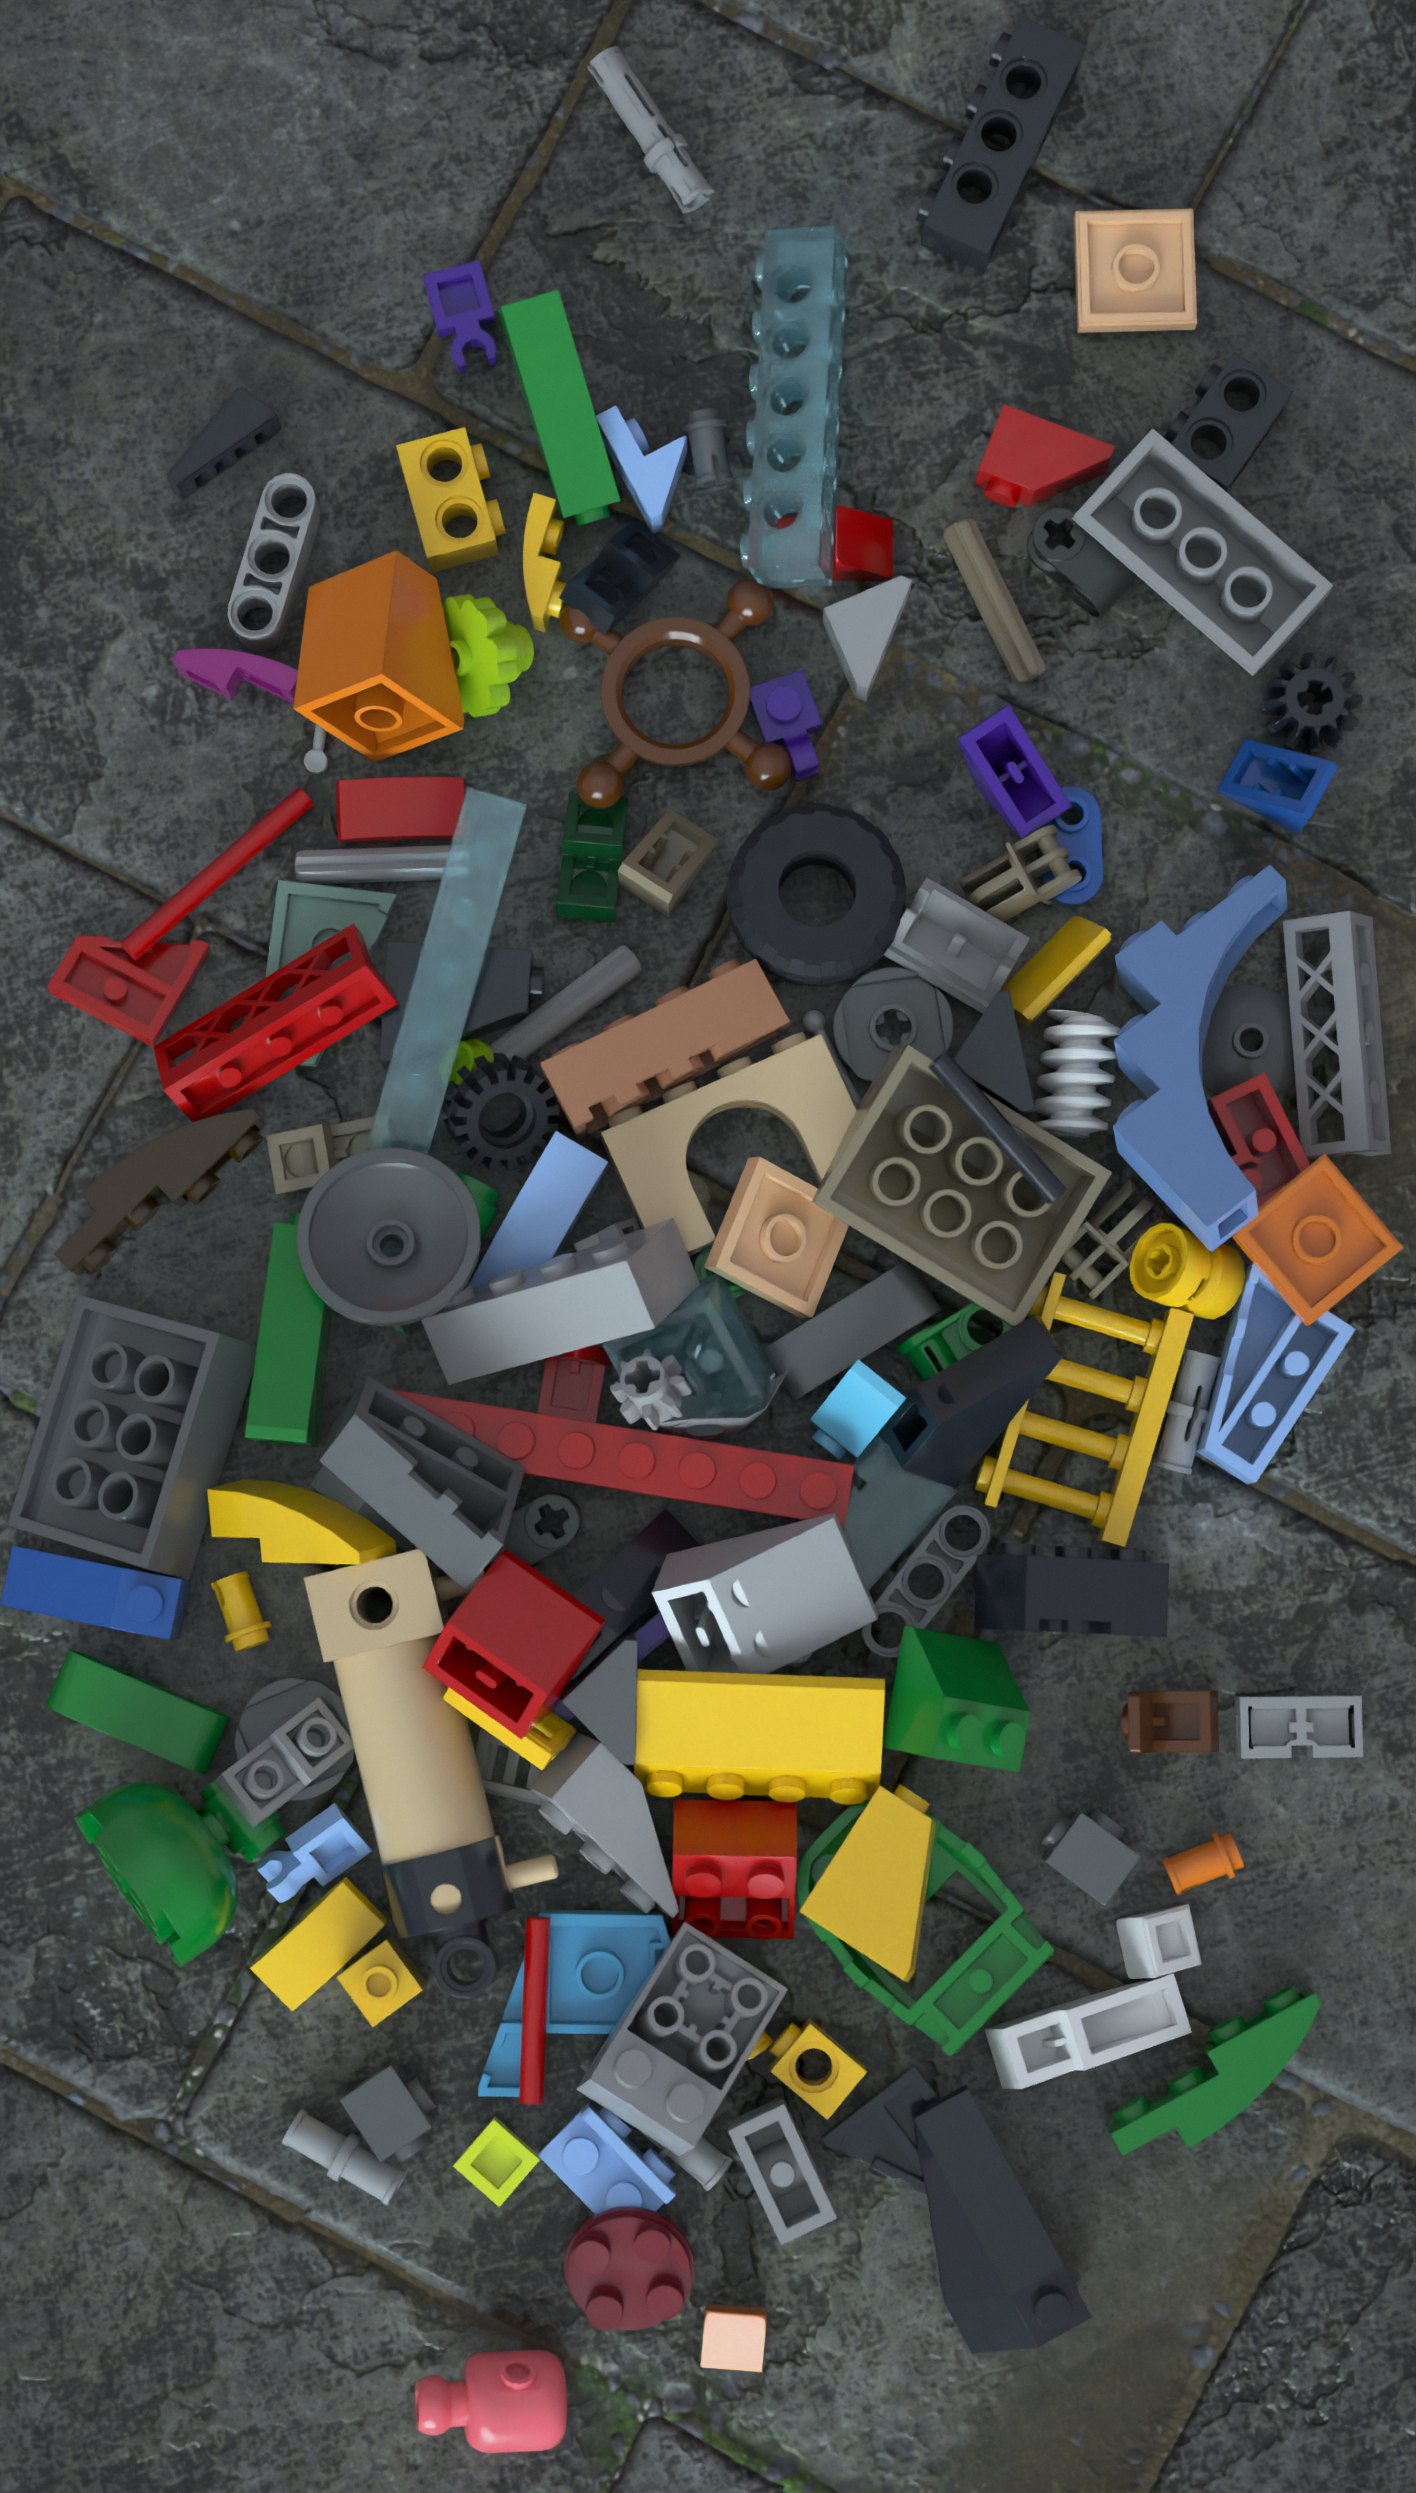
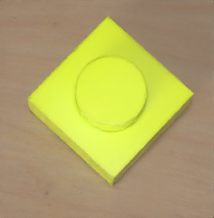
M494 2117L458 2158L453 2167L500 2207L540 2161V2157L498 2118Z

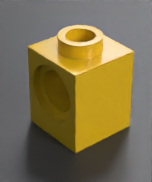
M390 1935L337 1976V1979L372 2027L423 1991L428 1984L393 1935Z
M810 2018L806 2020L801 2028L791 2022L769 2049L776 2057L770 2064V2071L827 2120L867 2073L866 2067L862 2062ZM812 2048L820 2049L830 2057V2069L821 2079L808 2080L797 2072L795 2068L796 2061L805 2050Z

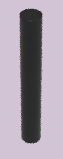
M945 1051L928 1066L930 1070L1048 1204L1058 1199L1067 1188L954 1058Z

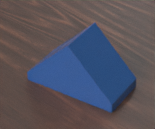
M1245 739L1217 790L1223 796L1298 835L1312 816L1338 766L1326 759Z

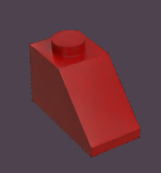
M1004 404L978 469L975 486L985 489L983 494L998 504L1015 507L1019 502L1030 507L1106 474L1115 446Z

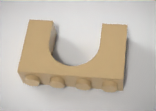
M804 1032L794 1034L771 1046L774 1053L773 1056L755 1064H752L749 1056L743 1057L718 1069L716 1072L720 1079L699 1089L695 1081L687 1082L664 1093L662 1098L665 1104L643 1113L640 1105L617 1113L607 1120L610 1129L601 1132V1141L641 1229L674 1218L689 1257L714 1244L716 1237L688 1177L686 1152L692 1137L707 1120L718 1113L734 1108L759 1109L774 1115L785 1123L798 1140L817 1184L820 1186L857 1111L822 1034L808 1040Z

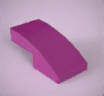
M206 648L178 650L173 659V663L180 675L231 700L234 699L243 680L294 704L298 670L281 662L241 651Z

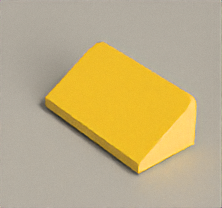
M1081 916L1070 918L1001 988L1000 992L1010 990L1016 1021L1023 1028L1025 1026L1029 1027L1107 948L1112 934L1106 928Z

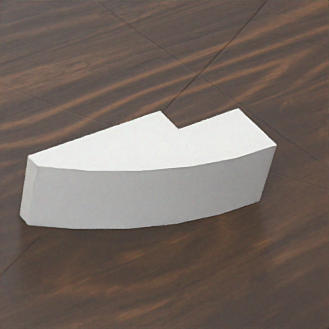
M1174 1973L1096 1993L985 2029L1002 2089H1023L1074 2070L1085 2071L1192 2033Z

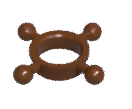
M745 578L736 582L727 595L726 604L728 611L715 627L690 618L667 617L647 622L632 630L625 637L613 628L604 634L590 623L589 618L582 611L571 608L566 603L564 604L559 615V624L564 635L576 643L585 644L592 642L609 655L601 680V702L606 721L615 737L620 741L605 761L591 762L580 771L577 778V791L580 798L587 805L598 809L614 805L621 798L624 791L623 775L638 757L663 766H687L705 761L726 748L745 763L746 776L756 788L772 791L779 789L789 780L792 773V761L788 752L783 747L774 743L758 744L741 730L749 707L750 682L742 656L732 642L745 626L761 624L770 616L774 606V597L767 584L756 578ZM683 646L705 654L719 667L728 686L729 700L722 719L711 732L694 742L672 745L648 738L632 724L623 705V688L631 669L645 655L663 647Z

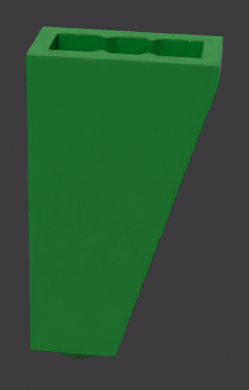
M559 290L501 306L497 311L557 502L560 517L565 518L574 515L576 524L579 526L611 516L608 504L621 500Z
M291 1213L290 1223L274 1222L245 1437L264 1443L318 1447L332 1308L317 1295L305 1276L297 1250V1226L300 1213Z

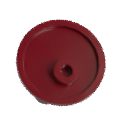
M616 2207L592 2216L573 2234L565 2253L564 2276L567 2288L577 2305L586 2313L590 2324L598 2329H644L675 2317L682 2310L683 2303L690 2293L694 2280V2256L684 2233L667 2217L641 2207Z

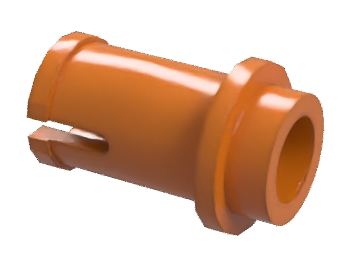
M1214 1832L1211 1834V1841L1172 1857L1162 1859L1177 1896L1183 1894L1182 1892L1225 1874L1228 1875L1229 1879L1235 1877L1234 1871L1244 1867L1231 1833L1219 1837L1218 1833Z

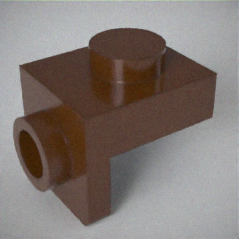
M1218 1691L1129 1692L1128 1703L1125 1704L1121 1716L1122 1732L1125 1739L1129 1740V1752H1219Z

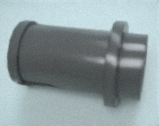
M717 408L701 409L686 414V425L681 430L683 436L689 437L696 475V487H709L710 481H713L714 486L733 481L723 430L728 428L727 419L721 418L720 410Z

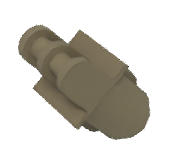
M1048 825L1015 844L1006 843L1008 852L958 880L964 892H972L968 898L971 904L1000 921L1006 922L1040 901L1047 905L1051 904L1050 899L1077 884L1082 877L1078 870L1070 869L1066 861L1070 856L1067 848H1059L1055 837L1058 835L1055 825ZM1040 848L1043 856L1031 863L1027 854ZM1051 870L1055 879L1042 885L1039 876Z
M1131 1179L1078 1229L1061 1257V1260L1073 1271L1069 1277L1073 1281L1079 1277L1092 1290L1088 1294L1092 1300L1130 1264L1132 1252L1137 1242L1149 1228L1160 1223L1172 1222L1163 1213L1123 1252L1116 1243L1155 1205L1146 1196L1108 1235L1099 1228L1138 1188ZM1083 1235L1097 1248L1087 1259L1073 1247ZM1101 1254L1115 1266L1105 1278L1091 1265Z

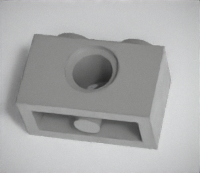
M783 2095L728 2121L729 2135L781 2245L837 2219L835 2206Z

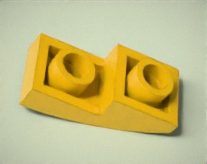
M533 492L524 533L523 575L533 627L535 630L546 632L550 616L559 618L560 611L565 604L559 598L567 584L562 582L561 562L545 558L546 553L553 556L556 555L563 536L565 521L557 519L556 499Z
M345 1877L309 1907L297 1924L255 1959L250 1969L293 2012L356 1955L385 1926L388 1919Z

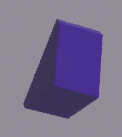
M1005 705L957 737L975 787L1019 839L1027 837L1072 807L1009 705Z

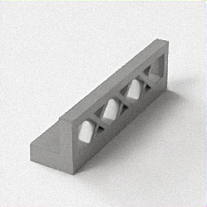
M1344 911L1284 920L1283 930L1300 1145L1307 1159L1319 1158L1324 1153L1328 1157L1346 1154L1364 1156L1391 1154L1373 918L1353 911ZM1329 929L1330 952L1316 969L1304 958L1302 933ZM1331 970L1333 982L1327 978ZM1305 972L1311 976L1307 982L1305 980ZM1320 985L1334 995L1335 1004L1334 1013L1322 1028L1308 1017L1307 1002ZM1336 1029H1337V1041H1336L1333 1037H1331L1332 1034L1335 1032ZM1310 1031L1315 1035V1037H1314V1039L1311 1041V1043H1310ZM1325 1044L1339 1055L1340 1071L1327 1087L1313 1076L1312 1069L1313 1059ZM1314 1090L1320 1095L1316 1102ZM1340 1090L1342 1093V1101L1336 1096ZM1331 1104L1343 1114L1345 1141L1318 1144L1317 1119L1327 1106Z

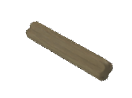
M962 519L953 523L944 530L943 538L1013 682L1025 684L1033 681L1045 672V664L976 522L973 519Z

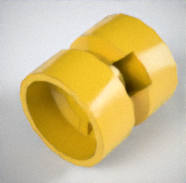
M1160 1223L1149 1228L1137 1242L1132 1252L1129 1266L1130 1280L1135 1291L1141 1296L1154 1302L1192 1313L1194 1316L1202 1319L1214 1320L1225 1315L1236 1304L1242 1293L1245 1281V1266L1239 1251L1228 1244L1222 1243L1210 1252L1191 1230L1172 1223Z

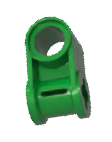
M971 1303L944 1321L939 1320L897 1346L895 1350L899 1356H906L921 1381L924 1382L939 1373L925 1352V1348L931 1350L942 1370L982 1347L983 1345L974 1342L969 1336L967 1325L969 1319L975 1313L987 1310L976 1303ZM999 1318L1003 1334L1010 1330L1012 1325Z

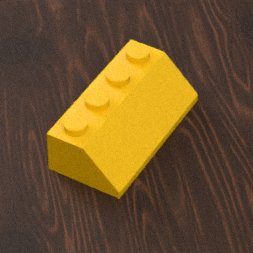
M637 1669L634 1776L641 1782L644 1791L653 1796L663 1798L675 1797L685 1792L708 1793L711 1797L721 1800H733L743 1795L770 1796L772 1799L780 1802H796L804 1797L831 1798L834 1802L845 1805H854L865 1800H871L880 1786L885 1679Z

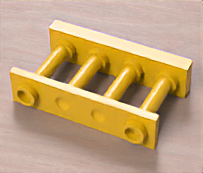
M1054 1272L1049 1277L1048 1284H1045L1027 1317L1033 1315L1041 1317L1049 1331L1054 1318L1142 1345V1352L1151 1354L1145 1378L1135 1375L1134 1379L1130 1380L1065 1359H1061L1046 1377V1379L1126 1403L1125 1410L1134 1412L1128 1436L1118 1433L1116 1438L1026 1411L1027 1401L1003 1430L996 1457L984 1456L974 1490L984 1492L981 1506L990 1509L997 1507L1000 1494L1004 1492L1091 1519V1526L1100 1528L1097 1542L1117 1548H1124L1194 1314L1171 1307L1164 1312L1162 1320L1153 1317L1149 1323L1061 1296L1066 1275ZM1018 1434L1109 1461L1108 1468L1117 1470L1111 1493L1100 1491L1099 1496L1008 1469Z

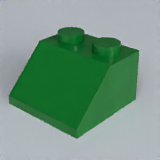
M904 1625L882 1747L935 1759L1020 1772L1030 1710L999 1644Z

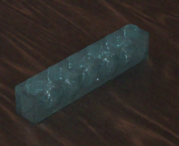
M835 226L765 230L764 253H758L755 261L756 281L759 289H762L761 308L754 309L752 317L754 340L757 345L759 344L758 364L751 365L749 373L751 396L753 400H756V417L754 420L748 421L746 429L748 452L750 456H753L752 476L745 477L743 485L745 508L747 512H750L749 532H744L741 536L740 554L743 567L749 569L758 583L766 585L770 589L832 586L848 250ZM809 290L802 300L788 303L789 298L797 291ZM806 345L805 350L799 356L792 359H784L788 351L793 347ZM797 400L804 401L801 408L795 413L781 415L789 403ZM793 456H801L796 467L786 472H779L781 464L786 459ZM791 512L798 513L796 520L790 526L783 529L775 528L778 520L785 514Z

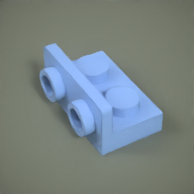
M592 2100L538 2152V2156L595 2215L607 2209L624 2206L641 2207L656 2212L664 2203L668 2204L676 2196V2187L670 2181L676 2175L673 2168L664 2158H660L657 2155L658 2153L651 2147L643 2154L627 2137L633 2130L630 2124L604 2107L600 2110Z

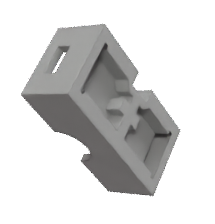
M1360 1695L1234 1696L1237 1758H1292L1291 1746H1307V1756L1312 1758L1363 1757L1362 1696ZM1350 1705H1354V1713H1351L1352 1738H1355V1748H1351V1745H1349L1348 1708H1350ZM1248 1706H1252L1251 1743L1253 1749H1249Z

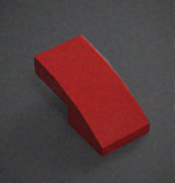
M389 777L340 780L336 782L338 842L396 843L401 839L459 841L466 836L464 778Z

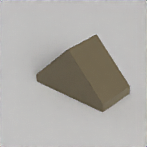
M670 808L622 862L618 870L620 887L670 918L720 840Z

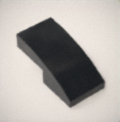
M634 519L606 542L597 559L567 582L559 598L571 608L582 611L588 617L591 624L606 634L652 591L672 569L681 555Z

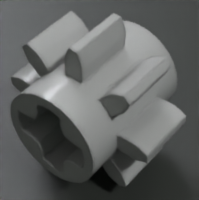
M645 1349L642 1356L636 1357L629 1362L622 1361L620 1363L622 1368L620 1383L611 1385L610 1391L618 1402L623 1403L619 1411L628 1423L632 1424L642 1416L652 1430H657L661 1422L668 1421L672 1417L680 1418L682 1416L680 1411L682 1396L691 1394L692 1388L684 1377L679 1376L682 1367L672 1354L660 1362L654 1357L650 1349Z

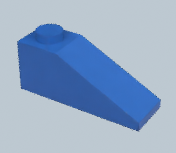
M12 1546L0 1605L121 1631L176 1640L180 1638L191 1580Z

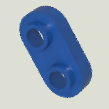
M1067 786L1062 787L1061 790L1071 806L1080 811L1082 816L1081 822L1076 825H1068L1058 815L1039 829L1048 825H1055L1058 831L1055 840L1059 848L1066 847L1070 854L1066 860L1068 865H1076L1084 873V880L1081 883L1075 884L1051 899L1059 906L1077 908L1086 905L1096 896L1103 881L1101 814L1096 799L1088 791L1079 787ZM1051 870L1041 875L1042 885L1055 879Z

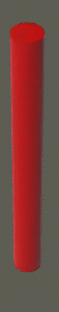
M297 787L120 942L124 950L134 960L142 956L314 805L309 796L301 788Z

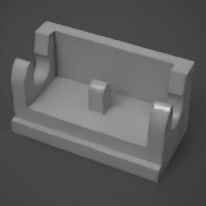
M926 878L911 906L903 914L895 939L884 956L904 968L919 974L921 978L984 1014L997 992H1000L1030 938L938 883Z

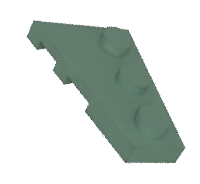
M278 880L265 978L353 923L363 934L369 956H371L399 899L398 895ZM350 951L333 961L328 971L352 958ZM297 985L284 991L278 1002L292 995ZM325 1049L299 1065L317 1067Z

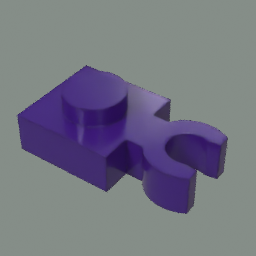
M480 260L422 275L439 338L456 334L451 352L457 371L460 374L467 372L464 354L471 347L482 348L486 352L489 365H496L497 350L495 342L489 333L480 328L496 323Z

